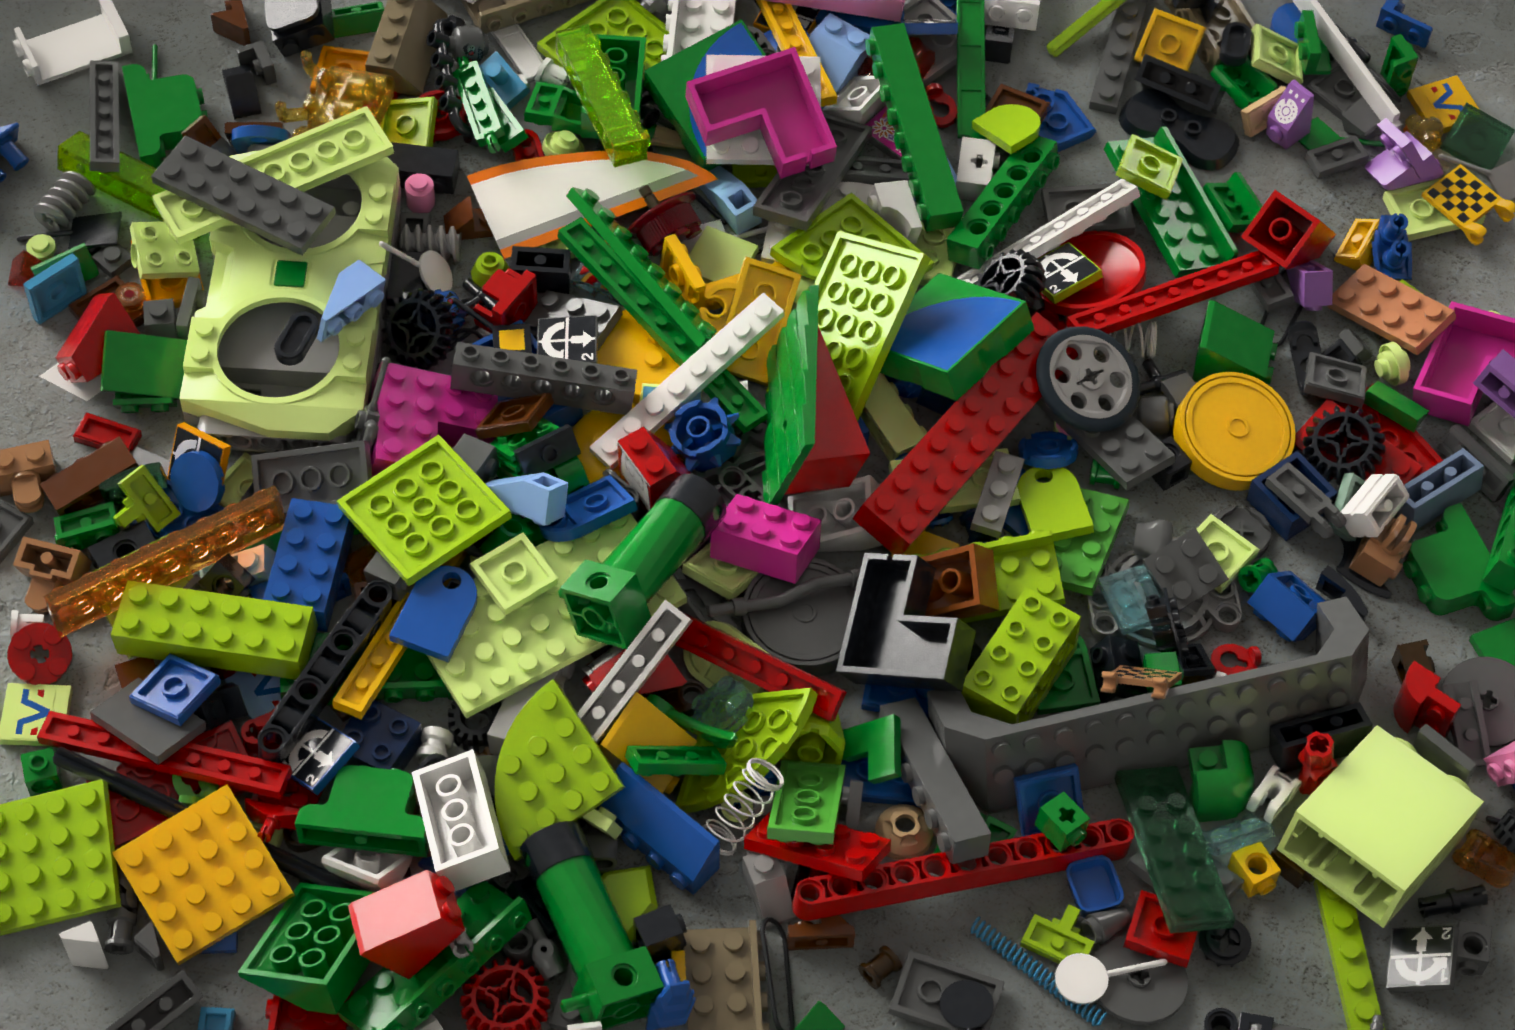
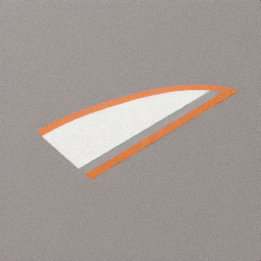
M628 150L590 151L537 157L502 164L467 176L504 259L511 257L512 246L538 247L559 239L558 230L580 217L592 227L566 197L572 187L592 190L599 196L598 202L603 207L612 211L616 217L648 206L639 192V189L645 185H649L657 200L662 201L718 180L710 171L690 161L648 151Z

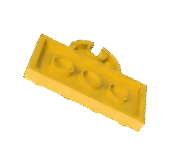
M746 256L737 283L724 282L717 284L706 292L702 298L704 301L714 300L722 305V313L717 315L710 313L707 308L700 307L699 316L716 329L715 334L762 293H765L784 310L785 317L726 368L732 375L768 386V354L771 347L777 344L781 329L787 326L801 274Z

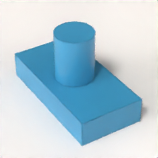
M497 51L480 65L487 83L490 87L494 88L509 109L513 108L531 92Z

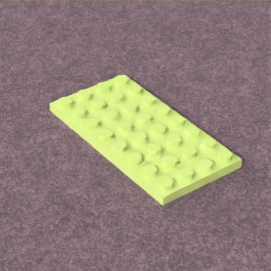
M631 513L578 539L566 542L548 540L536 546L537 551L558 577V585L507 615H504L477 577L473 579L477 588V606L449 663L427 655L466 719L608 645L576 634L565 601L559 597V589L585 559L601 564L638 524ZM673 575L647 604L651 617L665 599L676 608L687 603V596Z

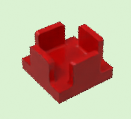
M510 268L505 272L498 269L482 286L483 293L498 302L492 308V311L479 304H476L473 310L493 325H509L520 319L524 323L538 303L536 274L527 269L522 275ZM474 318V323L492 334L489 328Z

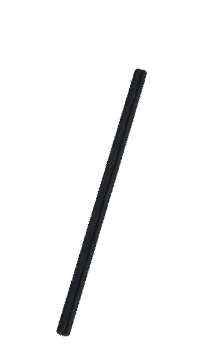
M59 747L52 760L55 765L91 782L103 779L108 783V790L168 818L189 807L178 800L64 747ZM266 841L263 842L280 870L307 883L370 891Z

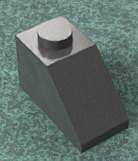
M173 298L143 301L145 335L179 339L176 329L177 314Z

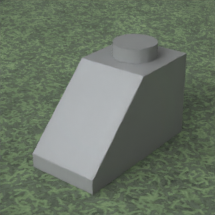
M757 852L743 856L742 876L761 921L767 917L774 918L780 924L795 920L796 916L792 911V900L786 876L779 859ZM768 922L765 926V930L774 927L775 925L771 922Z

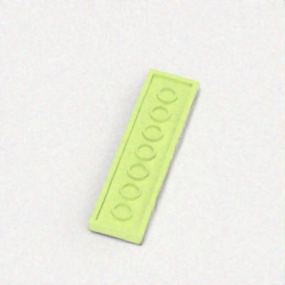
M366 106L238 161L305 192L394 154V149ZM168 190L152 196L154 205L178 245L232 223V221Z

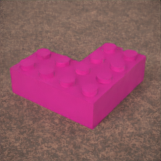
M795 47L687 81L685 97L705 146L760 129L780 179L805 171L807 164L812 169L835 160L836 142Z
M1451 301L1449 308L1455 310L1456 319L1435 338L1413 388L1412 401L1429 410L1428 415L1469 426L1483 394L1473 382L1503 349L1515 358V318Z
M382 362L372 381L371 401L380 373V369L382 366ZM389 363L377 402L380 418L378 422L379 429L371 454L372 477L438 434L453 448L464 433L478 439L475 430L498 402V396L451 389L450 375ZM495 437L480 440L486 443H490L494 440Z

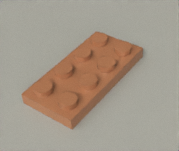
M1363 264L1333 293L1332 305H1328V308L1391 342H1396L1399 346L1417 356L1456 319L1455 310L1366 264Z

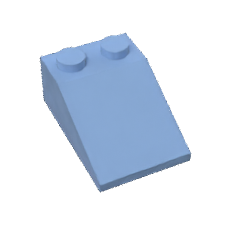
M829 13L813 30L809 40L817 56L820 57V62L836 94H838L854 76H859L873 60L871 56L867 55L865 41L869 39L870 35Z

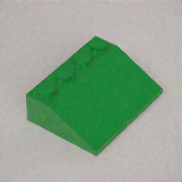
M299 882L293 891L295 896L286 901L238 971L240 978L307 1011L336 1015L371 962V960L360 955L348 906L352 902L374 892Z

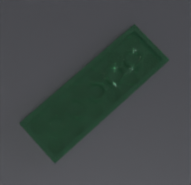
M1170 766L1117 771L1114 780L1129 821L1134 827V835L1170 933L1233 928L1236 920L1178 767Z

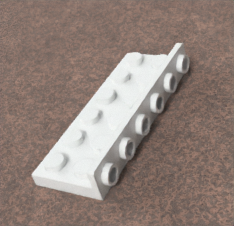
M668 0V11H672V15H666L665 30L669 31V35L664 34L663 51H666L667 55H661V61L733 24L736 0Z

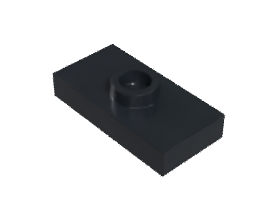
M568 424L513 451L522 475L545 472L581 454L572 427Z

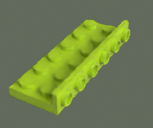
M1034 530L1027 535L1017 537L1003 536L997 541L986 543L973 542L993 550L999 611L975 617L960 618L961 621L968 623L1007 615L1025 587L1060 605L1066 604L1051 530ZM942 548L935 553L950 550L952 548ZM934 553L925 554V555H922V554H911V555H918L919 557H923V556L931 555V554H934Z

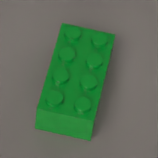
M590 34L581 111V138L638 141L645 72L646 37Z

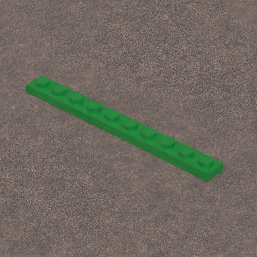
M582 217L558 230V238L679 366L700 349L621 258ZM727 369L703 389L711 399L713 397L719 399V406L726 415L739 413L740 417L734 424L744 434L768 418V411Z

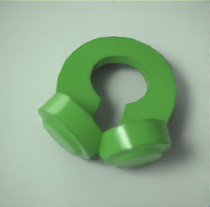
M172 774V782L175 791L179 795L178 801L188 806L215 792L219 787L216 784L198 781L201 792L195 794L191 785L185 784L181 776Z

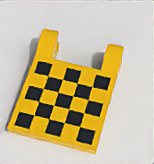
M1461 164L1425 190L1421 197L1459 227L1475 246L1484 241L1483 236L1487 233L1484 226L1475 223L1493 208L1504 222L1511 221L1515 216L1513 214L1515 213L1514 202L1501 198Z

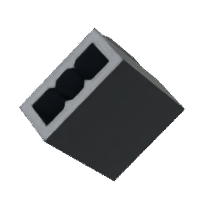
M265 0L266 24L271 30L272 42L284 57L335 40L331 0Z

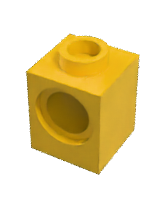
M1260 839L1233 852L1227 866L1229 870L1244 880L1242 889L1248 898L1258 893L1262 896L1271 892L1277 886L1276 882L1281 872ZM1256 868L1260 870L1262 874H1254L1249 869Z

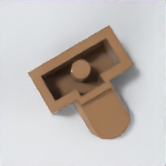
M49 440L0 450V497L13 494L15 505L21 512L33 513L43 507L44 493L40 484L46 481L52 474L57 473Z
M1400 514L1397 519L1392 518L1378 537L1364 536L1349 568L1379 587L1388 578L1395 579L1403 566L1399 561L1405 557L1411 547V543L1408 541L1414 534L1417 523L1411 520L1407 525H1404L1407 518Z
M23 536L13 566L23 575L32 578L25 596L27 606L37 614L47 615L55 609L63 586L75 589L84 586L85 575L88 574L92 561L81 550Z

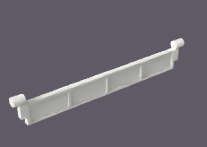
M1292 0L1301 13L1302 10L1314 11L1318 36L1380 121L1387 118L1400 130L1402 124L1398 120L1400 116L1399 110L1317 0Z
M518 24L491 32L520 73L518 74L520 79L529 88L528 82L535 80L543 58Z

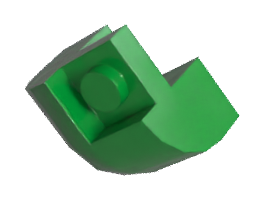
M1222 740L1220 746L1189 748L1187 757L1192 778L1189 798L1194 823L1222 821L1238 817V814L1246 809L1254 793L1255 780L1249 747L1240 741Z

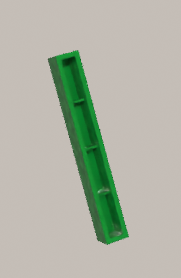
M899 23L872 27L869 39L865 41L866 53L873 60V75L880 82V98L882 102H886L888 108L887 120L895 131V146L901 150L902 169L904 173H908L910 179L909 187L912 196L915 197L917 202L916 209L920 221H923L926 232L954 228L960 222L964 210L905 24Z

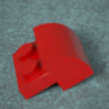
M1413 661L1408 668L1393 707L1394 717L1401 729L1407 734L1414 726L1421 729L1425 724H1428L1446 738L1461 704L1437 689L1441 678L1416 661Z

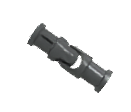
M116 861L121 907L107 910L106 923L109 925L108 940L104 944V950L111 954L125 955L132 953L134 943L131 940L133 927L137 923L138 897Z

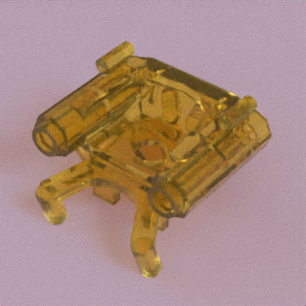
M304 50L300 54L302 67L316 83L315 96L308 94L301 108L287 109L285 102L277 101L275 103V110L279 121L288 123L307 120V126L295 129L292 137L366 106L380 125L390 106L391 100L394 98L395 82L393 77L384 74L331 66L329 69H319L313 62L311 52Z

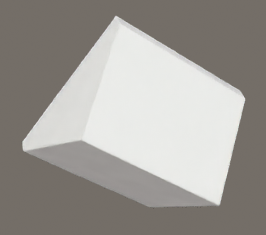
M854 76L837 94V104L826 106L822 110L823 113L865 124L886 105V102H882L880 98L879 79H875L874 76Z
M336 847L322 857L321 863L327 871L372 892H377L402 881L412 862V856L391 853L363 856L359 852L354 853L351 849Z

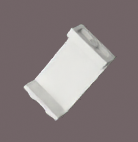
M99 0L102 11L101 15L29 40H25L20 27L14 28L17 40L13 41L15 51L18 57L24 56L25 60L22 61L25 72L28 77L33 75L37 86L85 70L90 67V60L110 61L133 53L129 34L112 0Z

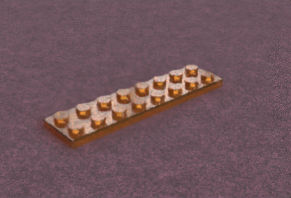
M275 485L259 490L251 497L238 503H232L209 517L200 518L196 523L182 530L171 532L167 537L153 544L142 546L138 551L124 558L113 560L109 565L97 571L88 572L72 583L53 589L51 593L44 596L59 637L61 638L117 611L128 580L168 586L216 563L228 553L232 555L282 531L285 515L280 493Z

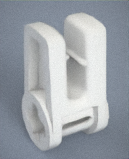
M1275 764L1270 768L1262 783L1252 794L1246 806L1247 810L1255 812L1259 806L1264 804L1266 798L1271 799L1264 815V820L1270 824L1282 809L1292 801L1302 783L1297 778L1293 780L1279 771L1280 768Z

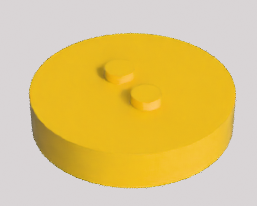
M625 309L622 311L623 315L598 351V364L636 369L637 377L633 402L639 403L642 383L661 384L680 366Z
M1220 372L1201 379L1186 394L1174 416L1173 435L1174 441L1192 461L1190 469L1198 477L1219 488L1243 491L1249 490L1254 478L1292 454L1295 445V424L1287 404L1268 384L1247 374Z

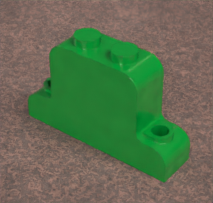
M141 65L122 66L142 172L156 171L164 161L163 158H166L165 151L174 149L183 139L181 132L200 116L206 115L208 118L207 111H201L200 105L205 104L202 87L196 88L194 79L186 74L150 79L149 73H146V70Z
M1461 503L1447 507L1441 520L1435 524L1437 533L1415 540L1411 544L1406 560L1403 562L1405 575L1412 579L1415 584L1419 600L1426 604L1431 613L1439 616L1470 606H1477L1483 615L1492 621H1500L1511 617L1515 608L1514 594L1511 593L1509 595L1482 581L1490 553Z
M366 765L344 766L336 774L328 802L322 805L309 804L303 806L298 811L295 820L298 841L303 844L427 857L430 848L423 818L413 815L417 801L413 777L410 773L400 769L373 768Z

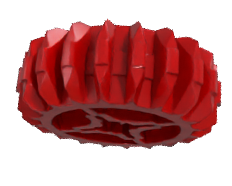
M507 957L504 965L498 966V962L493 959L491 962L492 968L488 969L482 965L479 968L480 975L474 974L469 978L471 984L463 985L462 989L465 995L460 997V1005L464 1007L461 1010V1017L467 1020L466 1028L468 1030H541L540 1022L548 1020V1013L545 1010L551 1008V1002L547 998L550 995L549 988L543 986L544 978L542 975L535 976L536 971L533 965L524 970V962L522 960H519L515 966H511V960ZM504 983L503 985H501V986H499V987H493V986H495V985H497V984ZM518 985L531 995L533 999L532 1004L525 1002V998L518 995ZM510 997L511 1003L507 1002V1005H502L500 1010V1002L503 1003L504 1000H508ZM479 1002L486 1004V1008L493 1010L492 1020L481 1013L478 1008ZM513 1018H517V1019H518V1020H516V1021L506 1023V1022L509 1021L510 1019H513Z

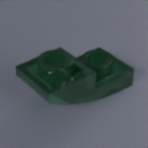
M161 462L145 464V467L161 488H167V476ZM139 466L120 472L99 484V490L105 503L113 501L115 505H124L122 501L127 496L117 483Z

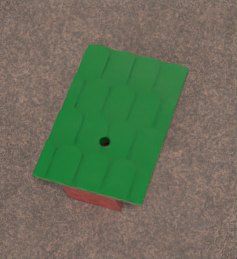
M810 285L807 291L801 293L797 302V309L791 311L787 327L781 329L777 344L771 347L767 358L769 391L765 394V404L768 418L767 429L764 435L766 470L762 472L764 502L778 506L783 496L788 494L850 487L870 455L869 448L818 326L819 285Z

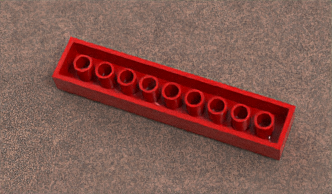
M1038 312L1031 318L1034 330L1012 351L994 363L976 384L955 401L869 496L852 518L892 554L903 555L1042 398L1036 378L1037 358L1041 347L1047 339L1059 330ZM1071 347L1066 348L1068 357L1075 360L1078 356L1077 351ZM1055 370L1056 379L1058 380L1064 372Z

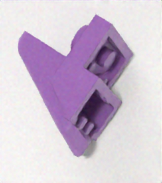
M1387 118L1377 124L1382 133L1379 138L1387 149L1365 165V169L1378 184L1386 190H1395L1442 177L1444 172L1439 160L1408 131L1402 133Z

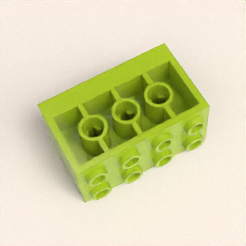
M1025 587L965 677L962 694L971 712L1009 724L1031 720L1038 706L1045 699L1054 682H1056L1077 650L1081 616L1038 592Z

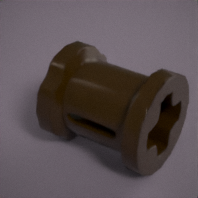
M883 945L879 948V953L869 962H862L858 966V970L863 979L872 988L878 989L883 979L893 971L898 972L902 969V964L897 955L889 947Z

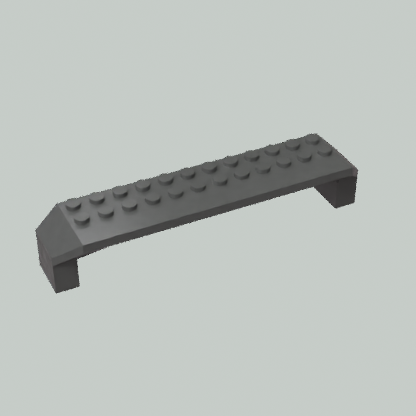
M1346 596L1317 603L1315 646L1317 655L1169 688L1165 699L1151 698V693L1016 724H1009L971 712L960 691L931 690L927 691L929 722L971 798L990 813L1017 806L1013 777L1075 763L1079 769L1081 791L1187 767L1189 766L1187 757L1189 748L1220 746L1222 740L1243 742L1249 747V752L1268 748L1271 725L1359 702L1367 679L1369 628Z

